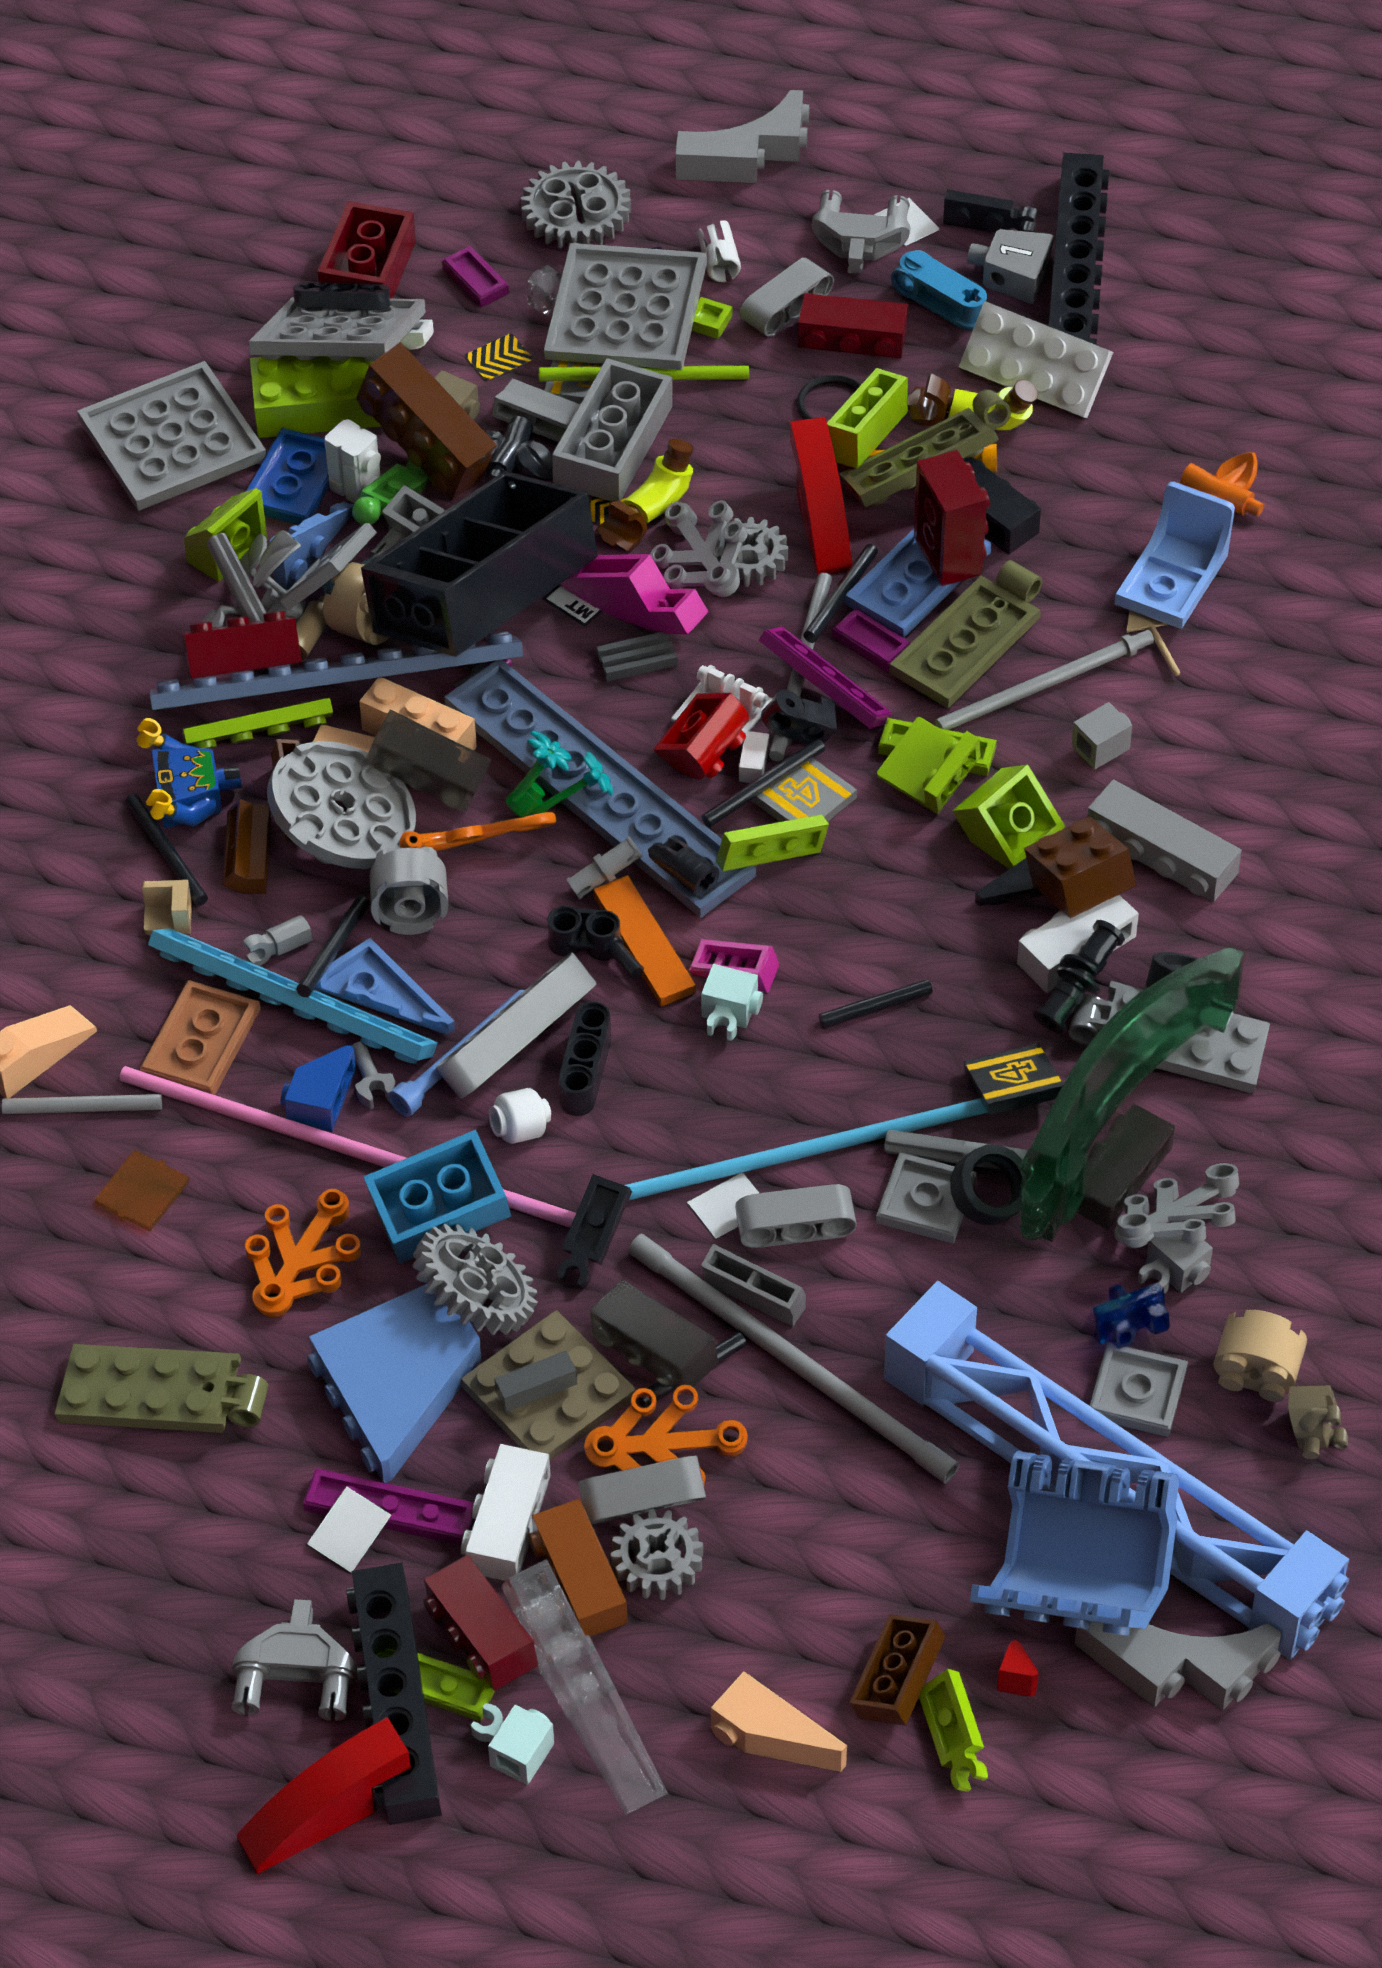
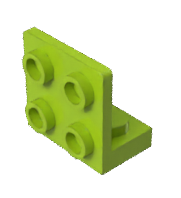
M917 717L877 771V776L887 784L939 814L981 757L980 740L975 735L966 731L959 741L925 719Z

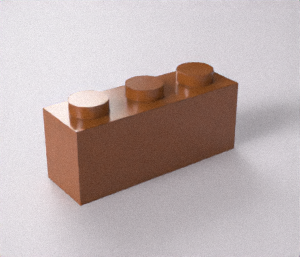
M580 1498L532 1515L533 1532L528 1534V1540L536 1558L542 1556L547 1567L543 1568V1573L551 1593L558 1591L562 1602L559 1603V1610L567 1628L573 1626L579 1640H583L627 1624L626 1599Z

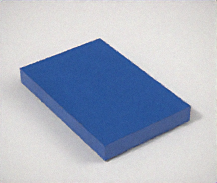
M281 428L267 456L264 458L246 490L257 488L262 491L264 515L266 517L300 525L304 520L315 515L330 487L325 439Z

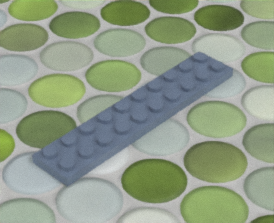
M508 631L489 633L486 641L475 643L457 657L414 645V651L401 653L399 647H391L377 650L378 656L365 658L362 652L340 655L341 662L328 663L326 658H314L304 660V667L291 669L289 664L267 667L268 672L253 674L252 670L230 673V678L216 679L215 675L194 678V683L179 685L178 679L156 682L157 688L150 689L152 710L522 657V642L517 637H512V634H509Z
M502 659L494 661L444 697L445 706L474 718L475 731L526 774L537 760L532 755L537 749L527 742L530 738L536 739L530 732L535 730L550 739L551 743L558 741L560 747L567 750L571 755V760L567 762L569 765L568 771L563 770L558 765H555L554 769L544 767L535 780L553 796L584 778L583 774L588 772L590 768L583 758L586 757V752L592 753L596 760L602 763V772L610 777L613 794L610 796L607 791L603 793L597 783L592 787L587 785L561 801V803L614 847L630 836L643 855L642 858H638L633 863L698 917L702 918L756 877V866L722 871L716 863L722 841L718 835ZM674 836L718 868L719 878L707 894L698 897L659 867L657 863L652 861L647 849L657 842L664 844L668 841V838Z

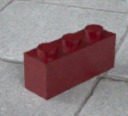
M804 293L799 318L798 347L902 358L907 333L908 304Z
M285 611L264 613V620L249 622L248 616L226 619L227 626L212 628V622L190 624V631L182 632L188 676L194 679L302 662L296 619L293 616L286 617Z
M468 1555L424 1579L427 1597L423 1599V1603L429 1616L434 1622L442 1621L445 1625L444 1630L450 1644L456 1651L461 1648L467 1655L468 1666L478 1680L484 1677L493 1691L538 1667L534 1640Z

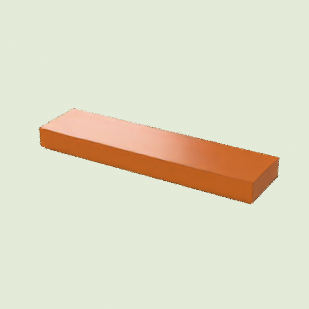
M627 875L594 888V898L601 910L612 911L618 916L620 920V937L624 940L623 946L644 967L641 975L659 1005L662 1007L695 994L696 984L629 876Z

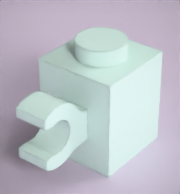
M716 964L712 965L701 993L702 1017L707 1018V1035L712 1036L714 1029L717 1026L723 1025L728 1027L727 1040L732 1041L737 1034V1026L747 1028L751 1015H758L763 1000V992L758 991V975Z
M484 1704L483 1716L492 1720L493 1723L489 1726H482L473 1721L471 1724L472 1735L480 1741L490 1742L488 1750L490 1766L528 1785L554 1745L553 1723L543 1713L535 1709L527 1711L517 1705H514L503 1722L502 1713L498 1707L492 1704Z

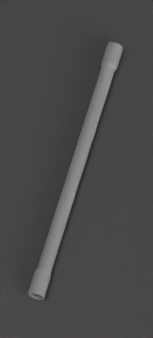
M639 1234L632 1241L628 1249V1253L653 1272L664 1276L910 1455L922 1468L944 1484L948 1483L955 1476L960 1466L959 1462L931 1442L923 1440L676 1261L669 1252L644 1234Z

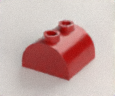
M697 693L653 750L679 772L694 779H703L705 776L711 779L724 766V762L720 757L728 748L732 751L738 748L745 740L746 734L742 729L749 721V715L744 706L732 693Z

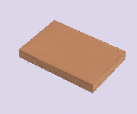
M188 980L141 1065L140 1071L215 1095L261 1009L260 1001Z

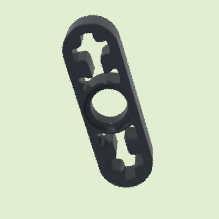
M303 282L293 286L295 306L301 308L381 310L391 305L389 286L383 284Z

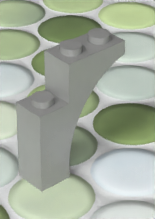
M790 90L781 103L772 111L741 126L707 132L678 131L676 179L757 183L758 169H764L765 160L799 162L800 148H807L808 129L802 127V125H809V105L803 104V90Z
M1090 1621L1089 1629L1077 1628L1075 1645L1153 1707L1165 1696L1169 1699L1175 1696L1185 1681L1223 1711L1233 1699L1237 1702L1241 1701L1250 1691L1253 1685L1252 1680L1260 1671L1264 1673L1269 1672L1281 1655L1278 1651L1281 1632L1269 1623L1239 1634L1200 1637L1177 1634L1150 1624L1147 1625L1146 1629L1130 1627L1129 1636L1103 1632L1104 1623Z

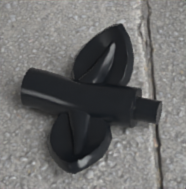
M522 416L511 418L504 436L498 431H485L497 444L486 468L488 473L486 477L487 482L504 471L512 473L515 467L530 477L540 480H553L552 455L543 444L529 441L533 425L528 419Z

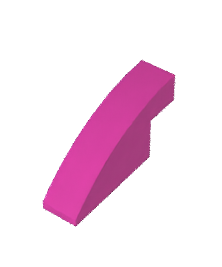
M650 554L598 555L596 559L559 584L583 601L611 616L649 630L669 634L688 635L708 613L696 589L669 588Z

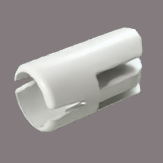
M725 220L720 221L725 240L720 239L714 224L707 226L711 240L710 244L707 243L702 229L697 231L701 251L706 253L708 276L716 282H726L725 270L729 271L732 279L741 270L730 225Z

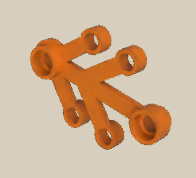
M328 1189L318 1197L316 1203L317 1214L296 1246L289 1229L290 1216L288 1209L280 1204L267 1208L265 1211L266 1226L269 1230L273 1231L284 1263L276 1277L268 1260L270 1256L268 1239L263 1235H252L246 1240V1256L253 1262L260 1282L253 1291V1303L256 1309L263 1315L272 1318L280 1317L289 1310L294 1299L322 1291L331 1293L338 1290L341 1286L340 1270L331 1264L339 1261L352 1262L358 1259L361 1254L359 1238L353 1234H344L337 1239L336 1245L316 1251L314 1249L329 1226L340 1225L348 1219L350 1214L349 1200L343 1192L337 1189ZM337 1202L336 1205H328L329 1203ZM274 1216L284 1217L280 1221L271 1220ZM346 1245H352L355 1247L354 1249L349 1251L342 1249ZM255 1246L264 1247L261 1251L251 1250ZM320 1267L316 1272V1277L294 1282L300 1272ZM326 1276L335 1277L332 1281L322 1280ZM270 1294H279L276 1297H268Z
M681 1385L674 1391L672 1403L644 1435L627 1436L642 1416L652 1414L656 1408V1396L653 1391L647 1388H640L633 1393L631 1405L612 1427H597L588 1434L584 1450L587 1459L593 1465L600 1468L615 1466L620 1471L641 1467L628 1454L645 1453L656 1463L677 1459L678 1457L671 1452L674 1450L715 1447L720 1454L734 1457L741 1454L746 1448L748 1435L746 1428L735 1420H726L720 1423L716 1429L669 1433L683 1415L693 1411L698 1404V1393L695 1388L690 1385ZM682 1393H688L693 1397V1401L688 1405H683L677 1398ZM646 1396L652 1403L647 1408H640L637 1406L636 1400L639 1397ZM727 1430H734L738 1433L739 1438L734 1442H728L724 1439L723 1434ZM602 1440H609L612 1442L613 1448L608 1452H602L598 1449L597 1445ZM700 1468L703 1485L705 1486V1473Z

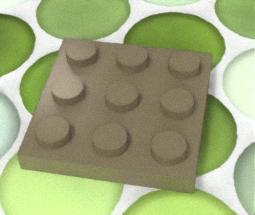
M557 1310L461 1378V1387L520 1448L549 1454V1461L631 1402L633 1393L636 1391ZM567 1351L577 1370V1385L505 1412L495 1392L494 1378Z

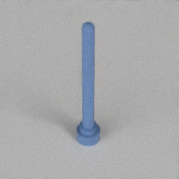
M518 990L414 1082H400L388 1093V1099L393 1108L405 1117H410L422 1106V1100L425 1097L424 1093L442 1078L436 1066L524 990Z

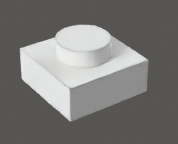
M419 320L400 342L409 350L425 346L434 333L433 321Z

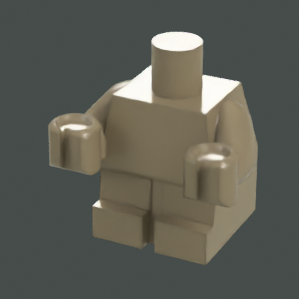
M1331 1385L1289 1386L1288 1410L1298 1447L1302 1449V1456L1306 1459H1317L1319 1457V1448H1327L1328 1444H1332L1338 1449L1347 1448L1348 1435L1346 1430L1341 1427L1331 1428V1426L1341 1425V1412L1337 1406Z

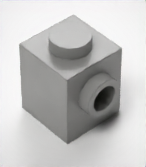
M1108 702L1073 722L1071 746L1095 770L1130 750L1132 724L1124 713L1119 712Z

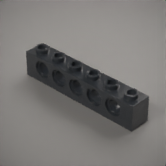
M403 1562L352 1571L354 1587L347 1588L346 1595L350 1614L358 1613L359 1626H353L351 1629L355 1653L363 1651L365 1664L357 1665V1672L361 1691L369 1690L370 1703L362 1705L366 1729L387 1717L394 1728H406L407 1731L400 1738L409 1751L410 1766L414 1769L406 1776H394L374 1787L378 1810L386 1809L390 1825L442 1816ZM378 1612L390 1613L383 1619L372 1618ZM385 1649H393L396 1651L392 1656L387 1658H380L376 1656L379 1652H382ZM398 1688L402 1690L393 1697L383 1696L384 1692L389 1689Z

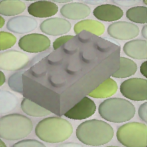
M607 358L552 454L553 484L588 492L589 495L612 502L621 501L673 407L672 377Z

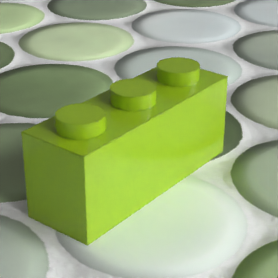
M876 368L827 422L836 462L858 469L907 414L908 377Z

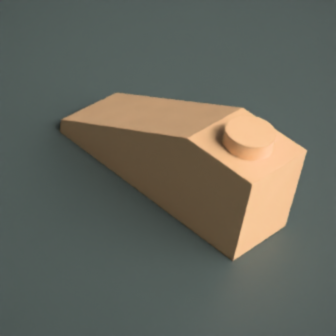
M69 1005L2 1029L0 1031V1094L5 1099L11 1098L97 1032L96 1027Z
M744 1671L711 1707V1729L715 1736L728 1746L735 1745L748 1754L839 1772L846 1767L847 1745Z

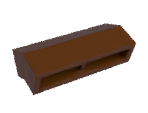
M239 799L227 811L223 886L242 894H266L271 830L269 804L253 805Z

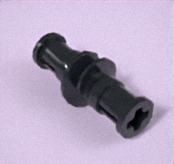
M1096 920L1092 926L1094 932L1085 945L1080 947L1076 955L1065 954L1060 959V967L1057 969V974L1061 979L1053 987L1052 994L1043 1007H1038L1033 1013L1035 1019L1045 1028L1058 1034L1063 1033L1066 1028L1065 1021L1074 1008L1079 1006L1084 998V993L1099 994L1100 987L1093 980L1104 969L1107 959L1115 947L1121 946L1125 941L1122 932L1109 922Z

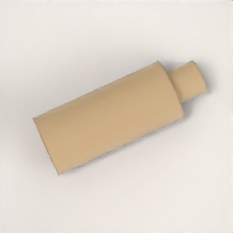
M321 595L317 601H310L296 623L302 661L308 657L327 625L323 609L325 595Z

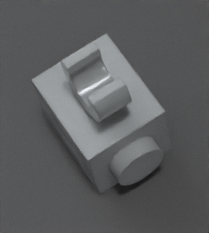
M1182 1235L1153 1237L1148 1243L1147 1264L1140 1269L1138 1282L1143 1284L1150 1278L1157 1279L1159 1282L1153 1288V1296L1156 1298L1163 1296L1167 1292L1169 1283L1182 1293L1190 1285L1200 1284L1209 1275L1213 1247L1206 1241L1194 1244L1186 1243L1182 1240Z

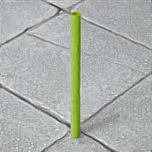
M683 366V370L639 367L671 376L672 380H749V366ZM539 367V382L594 381L601 367Z

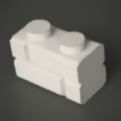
M346 419L325 436L326 459L330 490L340 496L346 495L347 500L355 503L360 498L361 490L380 477L379 463L381 455L378 453L377 435L365 428L360 429L358 424Z

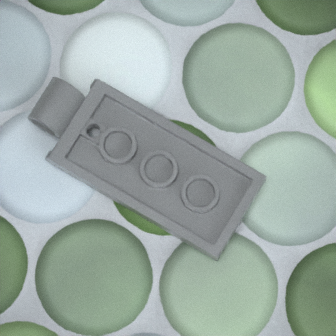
M1111 981L1109 985L1108 1001L1096 995L1084 994V998L1079 1006L1073 1010L1068 1030L1069 1036L1082 1044L1095 1043L1094 1048L1098 1053L1247 1093H1254L1270 1026L1268 1022L1211 1007H1195L1164 999L1151 991Z

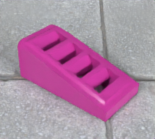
M701 939L689 969L692 975L708 978L713 965L709 964L712 954H715L717 957L714 964L758 975V991L765 993L770 991L779 967V961L773 946ZM727 958L731 959L729 966H725ZM743 962L746 963L745 968L741 967Z

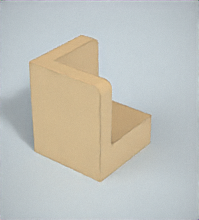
M188 880L144 881L142 883V893L145 904V934L151 935L153 930L171 928L183 934H191L192 901Z

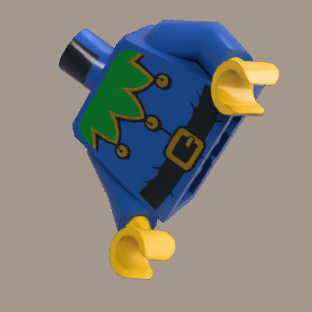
M145 718L137 727L140 732L137 736L138 745L142 748H149L155 745V750H152L157 789L151 792L146 804L153 806L150 814L153 819H162L164 828L180 824L190 827L197 826L211 815L222 811L220 791L242 788L239 767L233 766L216 769L213 750L193 747L181 743L166 734H161L159 723L151 718Z

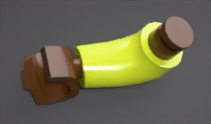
M930 374L925 388L915 387L913 393L909 394L908 407L911 410V419L918 424L933 426L944 420L946 411L949 412L948 418L967 408L973 411V399L978 393L955 389L954 394H950L951 388L948 383L940 377ZM1019 380L1013 387H1006L996 393L1009 405L1011 415L1005 425L995 430H1011L1023 424L1033 412L1032 403L1038 397L1037 389L1032 383L1026 380ZM995 405L989 408L988 413L995 408Z
M670 439L667 444L668 450L665 451L663 456L656 458L653 470L646 481L624 501L621 502L619 500L610 503L608 508L609 516L595 530L596 533L602 536L601 539L613 547L620 546L626 551L633 550L645 536L648 529L647 523L665 513L669 505L678 502L689 488L693 468L689 464L690 458L688 457L693 452V446L690 443L681 439Z

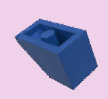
M346 1045L296 1068L291 1083L286 1082L281 1092L280 1103L285 1106L286 1119L320 1130L333 1132L356 1072L354 1047Z

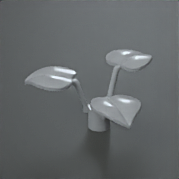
M281 530L267 546L266 537L259 533L252 541L249 550L243 554L239 561L247 576L253 579V585L256 587L262 586L267 590L261 601L266 613L285 611L286 617L293 616L297 622L305 609L306 601L302 600L288 611L280 601L287 590L276 583L270 575L301 545L293 539L289 532ZM259 564L260 567H259V569H258L257 572H256V569H255V568H256V566ZM220 606L217 611L211 609L201 622H212V628L220 627L223 625L226 614L241 616L243 614L240 608Z

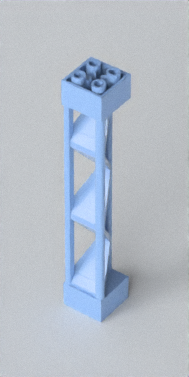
M938 1280L886 1334L884 1380L920 1405H927L1011 1463L1015 1452L1022 1451L954 1405L975 1401L1039 1445L1041 1455L1051 1457L1052 1470L1049 1488L1051 1492L1056 1490L1059 1465L1065 1458L1076 1461L1083 1460L1111 1464L1115 1467L1125 1466L1129 1468L1131 1475L1129 1484L1137 1483L1138 1476L1144 1469L1153 1470V1472L1160 1471L1177 1474L1179 1488L1264 1546L1199 1536L1192 1530L1178 1493L1175 1509L1177 1526L1170 1574L1249 1628L1248 1631L1266 1623L1272 1625L1281 1632L1278 1651L1289 1660L1301 1648L1307 1651L1319 1635L1320 1629L1318 1627L1325 1619L1332 1621L1342 1609L1345 1600L1341 1596L1349 1583V1578L1346 1577L1349 1558L1307 1530L1293 1545L976 1329L977 1307ZM975 1348L1000 1366L966 1360L974 1352ZM1028 1391L1034 1422L997 1396ZM1045 1396L1131 1455L1072 1446L1062 1442L1057 1433ZM1129 1488L1127 1503L1134 1504L1136 1492ZM1268 1574L1265 1579H1262L1258 1575ZM1233 1579L1255 1594L1252 1609L1214 1583Z

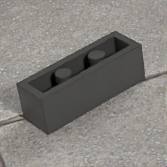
M563 1351L494 1378L495 1392L505 1412L577 1385V1370L567 1351Z

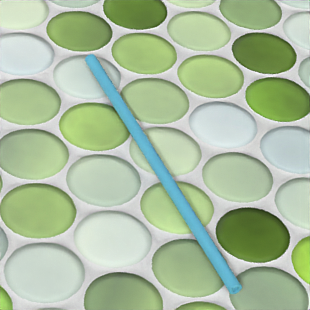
M980 1098L625 1186L631 1188L632 1193L629 1200L886 1138L889 1130L911 1132L988 1112Z

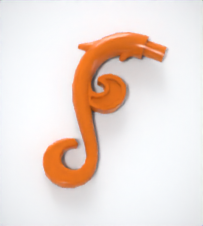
M545 812L443 832L420 834L414 831H407L401 835L399 846L400 848L427 846L440 851L479 842L511 831L524 832L549 827L556 824L557 820L553 812Z

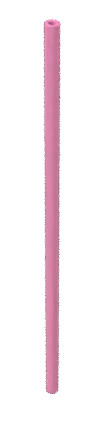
M124 1066L120 1073V1081L382 1167H387L406 1159V1157ZM504 1190L509 1208L569 1228L571 1227L576 1215L575 1212Z

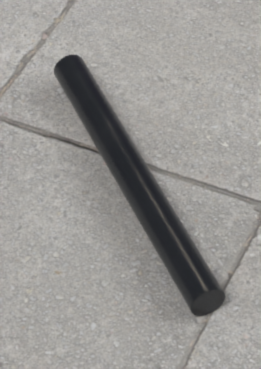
M867 544L804 632L803 636L806 641L810 643L817 641L845 601V595L857 584L878 554L876 546Z
M815 739L702 814L701 819L705 826L708 828L712 827L825 751L823 742L820 739Z
M135 793L129 795L125 799L126 805L178 880H188L193 903L196 906L205 904L208 900L207 894L156 820L153 819L141 798Z
M359 895L355 898L296 988L300 996L309 997L369 907L370 902L365 896Z

